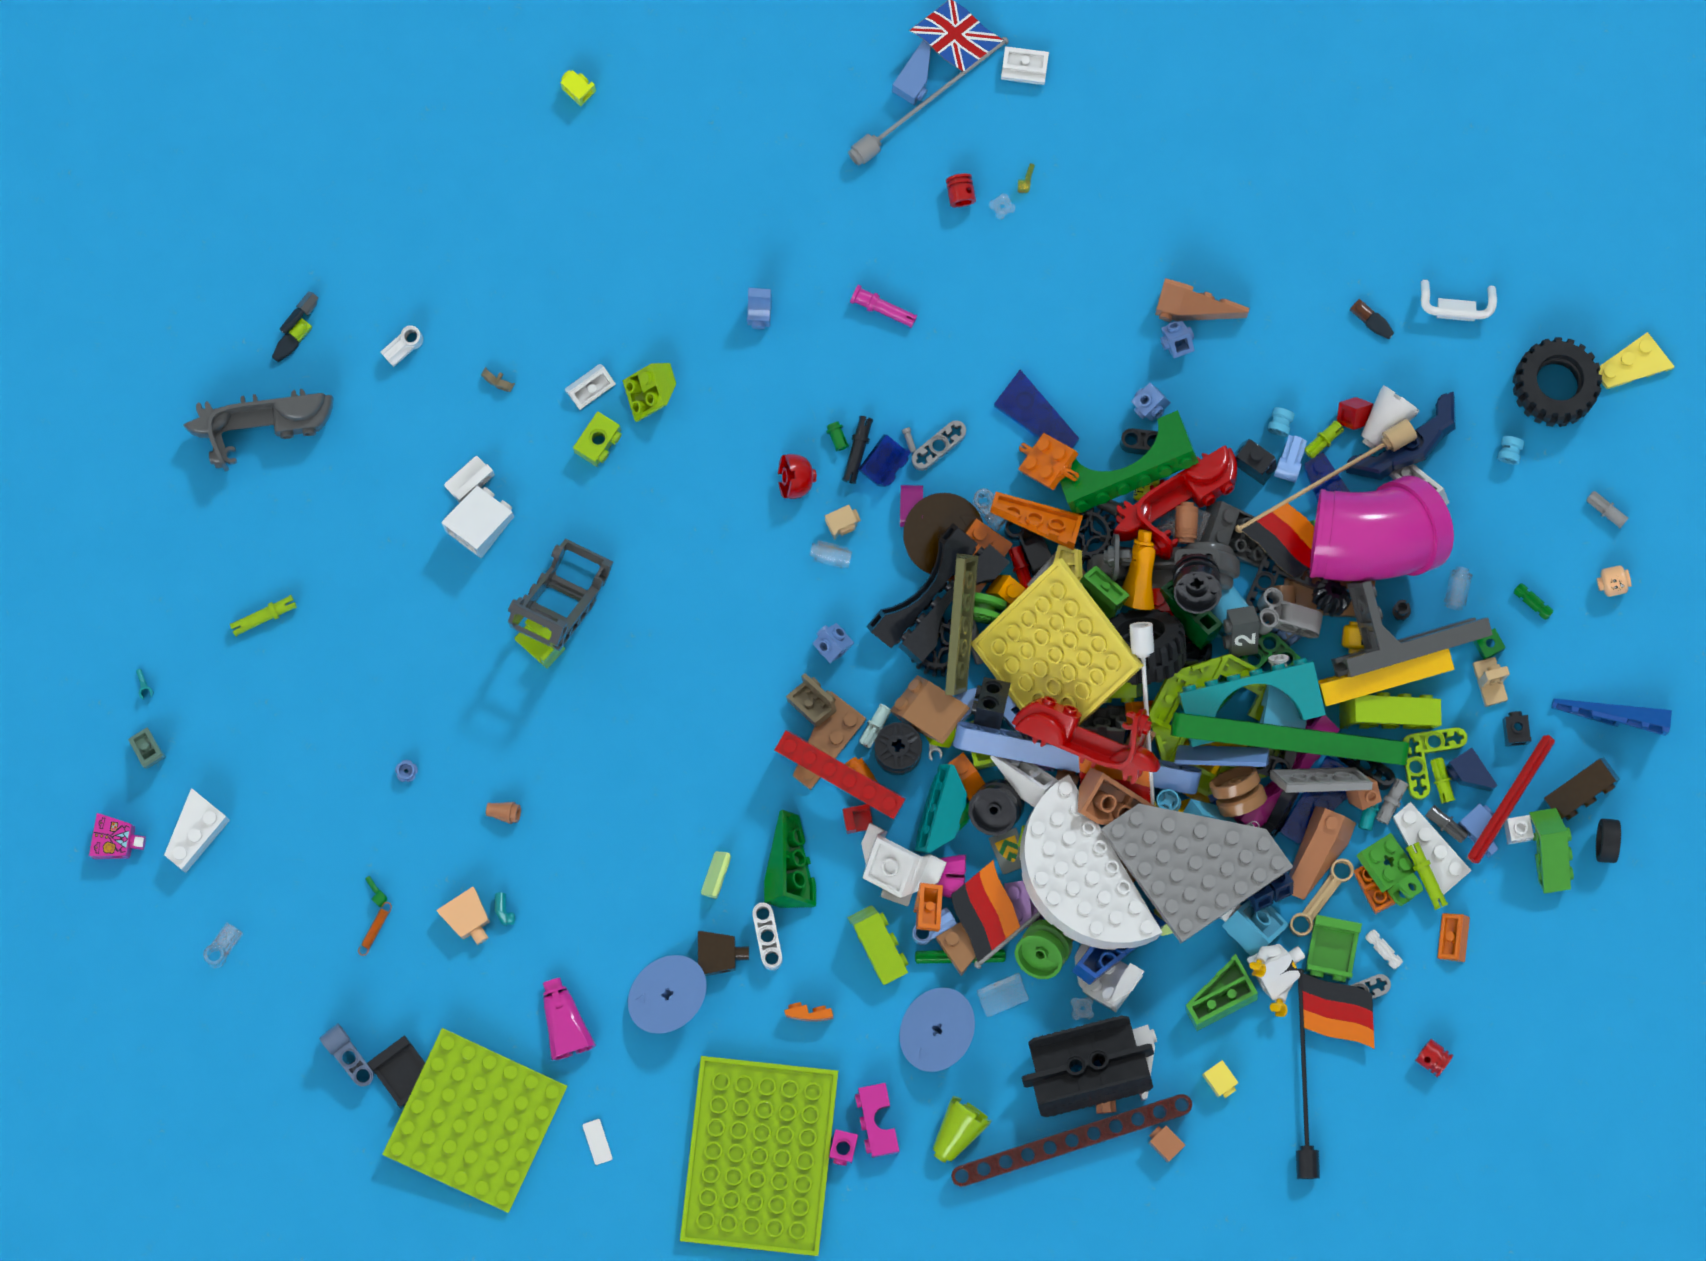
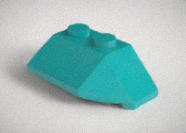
M939 764L938 773L934 776L917 831L915 851L918 853H930L954 839L959 831L960 818L966 807L967 793L955 765Z

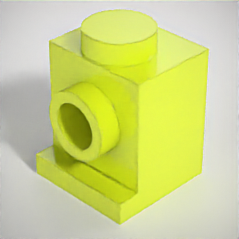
M568 70L561 78L562 90L580 106L596 92L595 84L592 81L589 83L588 79L581 73L577 74L573 70Z

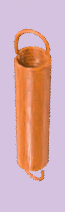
M391 904L389 912L380 909L361 944L368 949L367 953L392 909Z

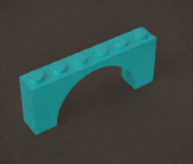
M1307 658L1294 660V665L1286 667L1284 663L1272 665V670L1265 672L1262 671V668L1251 670L1249 675L1240 677V674L1230 675L1226 677L1227 681L1219 683L1218 679L1205 681V686L1196 688L1195 684L1182 687L1183 691L1177 692L1182 713L1215 717L1222 702L1235 690L1250 684H1267L1278 688L1291 699L1301 720L1326 715L1314 662L1307 661ZM1188 738L1191 747L1215 742Z

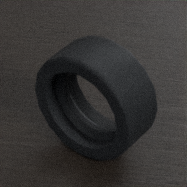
M1601 819L1596 835V859L1598 862L1616 863L1621 845L1620 821Z

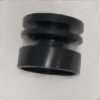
M1189 554L1182 557L1176 563L1173 569L1174 598L1178 606L1184 611L1199 614L1212 610L1219 603L1222 597L1220 569L1210 556Z
M894 722L886 725L879 731L875 739V758L878 765L885 772L892 775H904L918 766L922 754V741L919 733L912 726ZM897 742H900L903 747L899 752H896L895 747H893L897 745Z

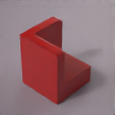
M1358 397L1339 402L1337 422L1353 430L1364 427L1373 408V403Z
M868 804L842 809L847 834L866 831L869 823L873 824L870 805Z

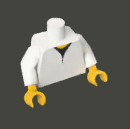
M1280 944L1262 946L1257 954L1247 959L1253 971L1252 976H1256L1262 990L1276 1002L1271 1003L1270 1010L1276 1012L1275 1016L1277 1017L1286 1016L1288 1008L1285 1002L1288 992L1294 982L1300 977L1295 964L1304 959L1305 955L1298 946L1289 952Z

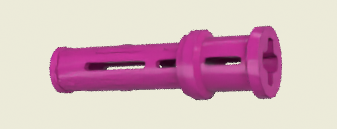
M857 285L850 300L852 304L857 303L866 307L869 312L875 310L910 328L913 327V323H915L918 316L880 299L877 293L872 294L862 289L860 285Z

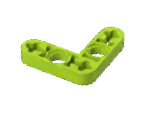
M1449 728L1407 735L1402 740L1409 742V739H1412L1413 743L1418 744L1414 748L1415 755L1420 753V757H1411L1407 760V765H1404L1407 784H1409L1408 791L1413 799L1422 800L1430 792L1425 754L1462 748L1467 742V734L1463 729ZM1454 733L1462 736L1459 744L1452 740L1447 742L1448 746H1444L1445 738L1443 734H1446V738L1453 737ZM1430 736H1437L1440 739V746L1436 748L1431 747L1428 744V738ZM1409 747V753H1408V755L1411 756L1412 751H1411V748ZM1418 761L1422 766L1421 772L1413 773L1409 768L1410 763ZM1423 775L1424 779H1420L1419 782L1421 787H1425V790L1422 792V795H1419L1417 791L1414 792L1413 790L1417 786L1416 779L1412 781L1411 777L1418 778Z

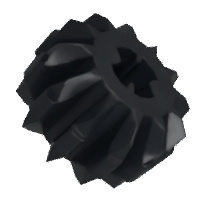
M1323 579L1314 588L1312 593V602L1317 605L1316 609H1321L1323 614L1328 613L1331 617L1343 614L1349 607L1351 599L1350 593L1346 591L1347 587L1340 585V581L1336 583L1334 580Z

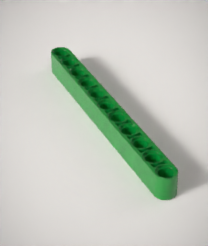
M1173 712L1170 733L1171 736L1398 765H1407L1410 742L1177 712Z

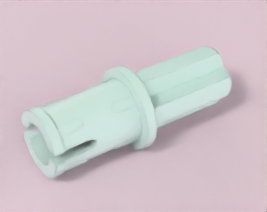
M880 704L872 719L868 720V726L859 740V743L864 747L870 748L879 731L883 729V725L890 713H892L889 707Z

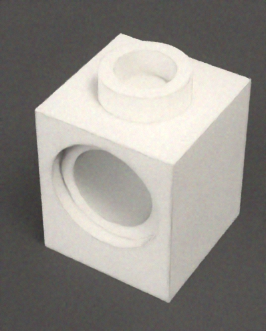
M1530 815L1508 818L1505 821L1504 828L1508 845L1531 841L1534 838Z

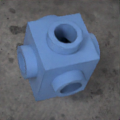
M1182 320L1172 322L1161 328L1163 337H1160L1161 344L1164 350H1169L1173 358L1195 351L1192 342L1194 340L1193 332L1190 327L1185 326Z
M1151 383L1145 388L1138 390L1131 401L1136 406L1134 411L1142 419L1147 417L1151 421L1162 416L1165 411L1164 409L1171 403Z
M837 623L830 627L825 625L817 632L818 638L812 643L829 663L842 657L854 644Z

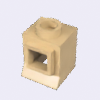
M850 505L825 515V522L834 540H836L839 534L843 536L856 530L857 523L861 521L856 509L852 510Z

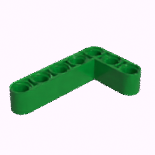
M1268 633L1258 640V654L1252 655L1259 659V664L1252 666L1260 669L1268 662V657L1277 654H1285L1290 657L1291 664L1287 666L1294 665L1293 661L1301 659V657L1276 634ZM1263 641H1273L1275 644V648H1265L1263 645ZM1252 655L1242 656L1240 659L1250 664L1248 657ZM1222 676V677L1218 680V683H1219V682H1223V681H1227V678H1225L1224 676ZM1241 688L1235 690L1229 696L1226 697V699L1220 705L1217 713Z

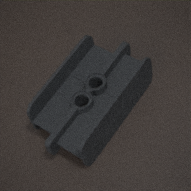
M1120 1015L1052 1034L1049 1033L1044 1036L1035 1037L1028 1042L1036 1072L1024 1075L1021 1078L1025 1088L1034 1087L1038 1108L1043 1117L1056 1116L1081 1108L1084 1109L1085 1107L1119 1100L1124 1097L1127 1098L1132 1095L1148 1092L1153 1088L1146 1057L1154 1055L1152 1044L1136 1045L1128 1016ZM1097 1059H1103L1105 1061V1063L1102 1066L1098 1067L1093 1065L1094 1061H1096ZM1074 1065L1082 1066L1079 1072L1071 1071Z

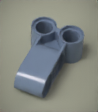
M338 1023L319 1038L329 1053L334 1055L357 1085L367 1086L372 1082L374 1076L372 1069ZM352 1051L356 1056L355 1061L349 1064L345 1063L342 1059L344 1052ZM361 1069L367 1070L370 1074L369 1079L365 1082L359 1081L356 1077L357 1072Z

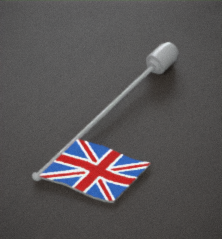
M947 0L909 31L922 38L944 60L962 72L880 136L876 137L875 135L866 134L852 145L851 150L848 151L852 161L859 166L881 152L880 146L882 144L880 140L1001 46L1007 45L1009 42L1008 38L998 37L985 28L966 8L953 0Z

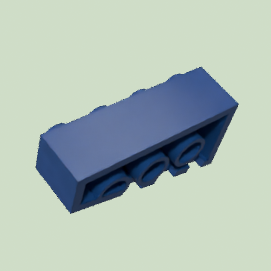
M1151 912L1158 926L1162 929L1166 922ZM1090 946L1072 972L1091 985L1138 947L1109 950Z

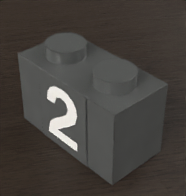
M1254 606L1228 609L1227 617L1223 620L1226 636H1223L1224 649H1228L1229 653L1235 657L1258 654L1259 619Z

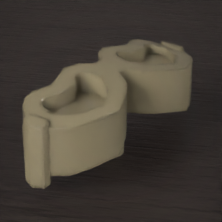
M486 367L481 374L491 385L506 392H511L515 383L512 384L501 380L504 375L501 372L496 378Z

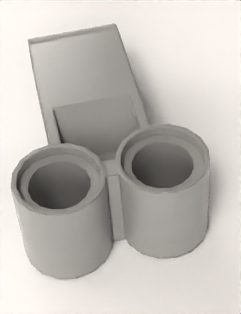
M1272 587L1268 588L1258 599L1257 606L1261 611L1258 615L1259 634H1268L1273 628L1307 638L1319 637L1323 614L1320 611L1284 601L1282 592ZM1267 598L1272 599L1274 604L1269 603ZM1262 618L1267 619L1270 625L1264 623Z

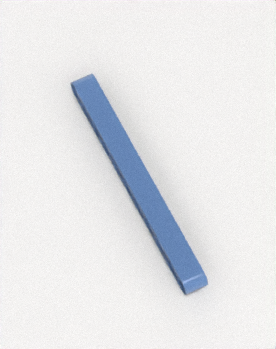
M969 722L957 723L953 741L955 748L1080 773L1079 757L1048 743L1040 747L1041 740L1034 744L1032 741L1033 737L1011 730L994 729ZM1158 759L1161 768L1157 772H1153L1154 787L1171 789L1187 794L1197 793L1202 773L1201 769L1191 765L1176 764L1175 762Z

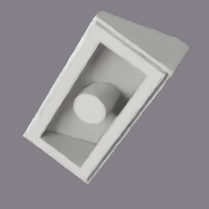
M599 364L566 387L565 391L578 409L581 410L616 385L605 367Z

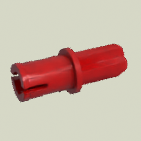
M1016 546L1009 549L1008 553L1013 563V572L1017 573L1020 584L1027 589V584L1031 580L1028 570L1030 565L1027 564L1022 546Z

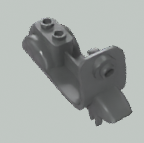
M300 389V396L293 390L291 397L258 401L256 394H253V402H246L245 397L241 396V403L213 409L208 401L205 402V409L198 402L196 410L199 418L189 421L183 426L194 436L210 438L213 446V451H209L210 464H215V468H223L226 472L229 470L227 463L231 465L236 464L237 459L228 458V454L235 452L236 448L233 446L225 447L222 439L223 432L274 425L275 434L280 436L281 439H290L296 434L313 436L328 421L333 409L334 398L332 395H325L324 393L306 395L304 390Z
M1114 534L1111 539V546H1108V550H1104V554L1093 555L1091 559L1088 558L1087 572L1094 566H1097L1122 588L1130 563L1132 562V548L1120 546L1119 534ZM1196 542L1184 547H1174L1172 557L1169 560H1164L1158 555L1155 556L1152 572V589L1161 588L1173 579V569L1182 557L1189 554H1204L1210 556L1217 563L1220 569L1222 590H1228L1233 587V579L1239 577L1240 561L1234 555L1233 549L1223 543Z

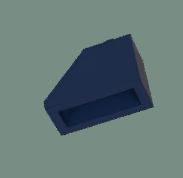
M1470 748L1446 765L1449 777L1453 781L1456 780L1459 785L1486 791H1492L1498 786L1473 748Z

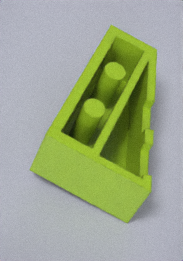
M870 905L847 917L850 924L853 925L858 935L857 937L860 943H862L883 985L908 973L905 967L909 965L903 952L898 953L895 947L899 945L893 932L888 933L885 926L889 925L883 912L879 914Z

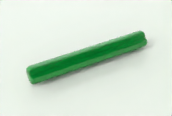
M1000 949L985 962H1005V950ZM944 950L915 952V962L917 964L952 963Z

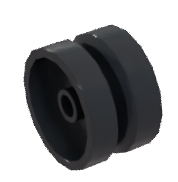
M994 779L985 783L973 795L969 803L968 814L977 830L986 835L998 836L1008 832L1019 821L1024 812L1025 801L1020 798L1008 780Z

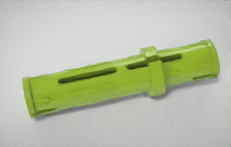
M292 595L274 604L270 602L267 607L230 623L231 629L241 626L233 631L234 635L237 637L247 630L273 618L276 620L280 618L279 615L297 608L295 602L286 606L287 603L294 600Z
M1417 842L1413 846L1406 847L1415 865L1413 869L1418 872L1434 906V910L1448 905L1429 866L1431 862L1426 859L1420 843Z

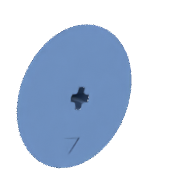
M680 955L660 958L645 967L633 982L628 997V1009L634 1023L650 1033H667L689 1022L700 1009L706 994V978L702 968L694 960Z
M950 988L932 989L916 998L907 1009L900 1027V1045L906 1059L914 1067L929 1072L944 1070L955 1064L967 1051L974 1035L975 1018L970 1003L961 993Z

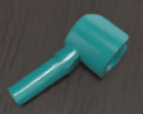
M136 670L141 687L139 690L140 698L144 699L142 693L145 689L150 691L152 697L154 692L152 688L147 686L142 670Z

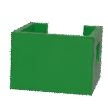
M1495 628L1492 629L1493 635L1473 641L1483 660L1504 651L1506 648ZM1488 639L1494 640L1495 645L1493 647L1486 645Z

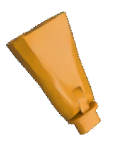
M1139 530L1138 539H1134L1132 562L1122 589L1129 594L1124 605L1139 610H1154L1152 572L1155 549L1153 548L1154 543L1151 542L1152 532L1147 530Z

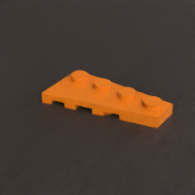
M1000 492L995 493L990 510L991 513L1071 550H1074L1083 517L1080 514Z

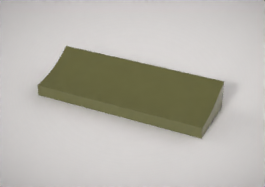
M957 554L945 695L954 696L967 691L978 556Z

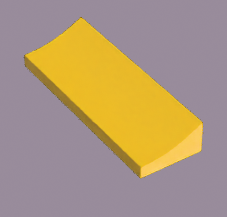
M1448 648L1354 677H1348V675L1332 676L1318 680L1324 705L1330 706L1455 669Z

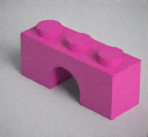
M886 1083L858 1088L859 1094H855L857 1108L862 1107L864 1116L859 1118L862 1131L867 1130L868 1139L864 1140L866 1153H871L872 1158L899 1153L895 1128L883 1130L874 1121L875 1114L880 1109L890 1107Z

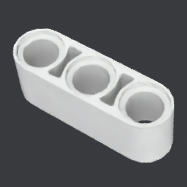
M759 903L753 909V920L762 963L766 969L776 970L782 964V954L773 910L769 904ZM760 909H767L769 917L761 920L756 916L757 912ZM771 931L774 934L773 940L764 942L761 939L762 933ZM774 953L779 957L778 962L770 965L766 962V956Z

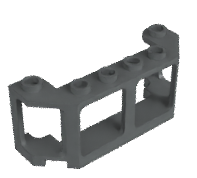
M566 538L560 546L556 545L553 549L551 557L554 559L549 570L546 573H541L537 584L534 583L531 586L528 595L525 594L523 598L519 597L517 600L513 599L508 608V612L511 613L508 619L510 628L557 651L562 649L593 608L598 592L605 585L613 565V561ZM566 550L576 553L600 566L588 590L556 575V570ZM546 588H553L579 601L567 618L536 603ZM526 617L550 629L552 632L550 640L518 624Z

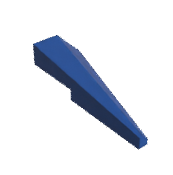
M1553 699L1551 706L1553 709L1615 727L1622 723L1663 736L1669 733L1671 727L1672 710Z

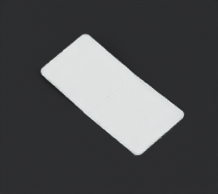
M600 1119L583 1124L582 1126L595 1165L612 1160L613 1158Z

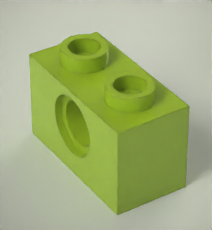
M597 411L574 445V453L596 467L600 462L604 463L610 453L608 449L612 444L616 445L622 436L620 425ZM597 436L605 438V441L600 445L593 443L594 438Z

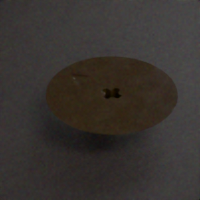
M936 493L920 500L909 512L903 531L905 548L911 560L920 569L931 574L936 562L938 541L952 523L966 533L976 518L983 522L977 509L965 498L951 493Z

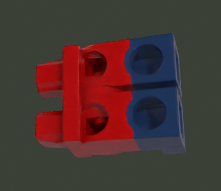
M1286 872L1249 897L1251 907L1257 912L1272 905L1273 900L1278 902L1292 895L1294 881Z

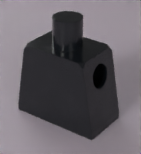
M1250 439L1244 441L1234 453L1237 467L1263 486L1277 468L1274 455Z

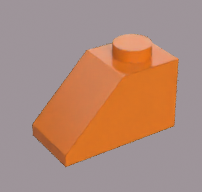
M963 752L948 764L955 765L966 790V798L970 802L973 795L985 782Z

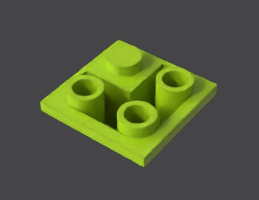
M651 363L622 380L635 422L644 419L668 404L676 386V380L670 363Z

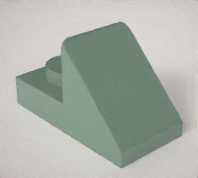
M148 727L128 739L141 765L145 769L150 768L166 757Z

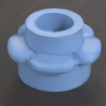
M403 760L397 764L395 772L400 781L411 782L415 779L418 768L410 760Z

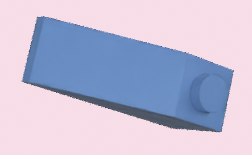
M924 40L892 85V92L913 105L918 100L922 101L928 92L926 87L931 46Z

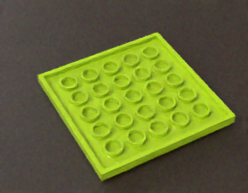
M442 1028L382 1155L509 1213L567 1086Z

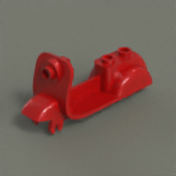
M1225 445L1209 455L1202 453L1203 459L1197 457L1199 463L1184 469L1166 481L1163 479L1159 480L1160 485L1155 488L1151 485L1150 491L1139 502L1132 505L1124 501L1123 505L1126 509H1122L1120 505H1117V512L1124 519L1117 515L1116 521L1118 526L1115 528L1114 534H1119V539L1122 542L1137 539L1139 530L1152 532L1151 542L1154 543L1155 556L1158 555L1164 560H1169L1172 557L1173 548L1178 544V539L1176 538L1171 541L1169 538L1171 530L1162 532L1154 527L1152 523L1175 509L1176 506H1180L1181 502H1186L1191 498L1201 508L1203 506H1210L1221 495L1231 493L1235 488L1237 479V461L1232 449H1227Z
M1048 696L1038 698L1025 705L1012 721L1017 731L1033 737L1032 741L1034 744L1041 740L1040 747L1048 743L1079 756L1080 763L1087 759L1092 762L1091 768L1099 764L1104 767L1122 770L1124 781L1128 779L1129 775L1132 776L1131 784L1137 781L1143 771L1157 772L1161 768L1156 756L1145 747H1142L1145 735H1148L1152 726L1146 709H1140L1137 713L1133 711L1126 713V716L1133 720L1132 724L1127 722L1122 724L1124 729L1131 730L1128 745L1118 743L1079 727L1082 714L1078 712V709L1070 705L1063 706L1058 704L1054 698Z

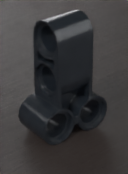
M1007 521L1004 529L1005 536L1009 540L1019 541L1034 577L1051 557L1043 536L1019 526L1021 531L1018 534H1013L1009 531L1008 527L1015 523Z

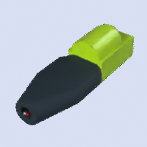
M301 318L289 331V334H285L278 342L272 358L279 362L291 355L303 338L310 332L312 326Z

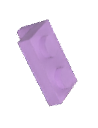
M1023 881L1004 883L1005 891L1013 904L1019 925L1021 926L1035 915L1038 910L1033 904ZM1041 915L1035 921L1043 920L1044 917Z

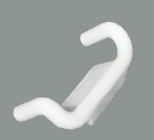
M1422 280L1421 306L1425 312L1437 316L1436 318L1464 321L1486 319L1495 312L1497 307L1495 286L1487 288L1488 306L1482 311L1476 310L1475 301L1438 298L1437 307L1430 304L1429 281Z

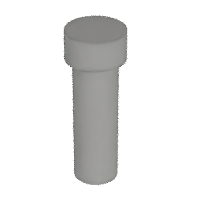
M908 427L903 429L902 433L905 435L910 453H914L916 447L911 435V429Z

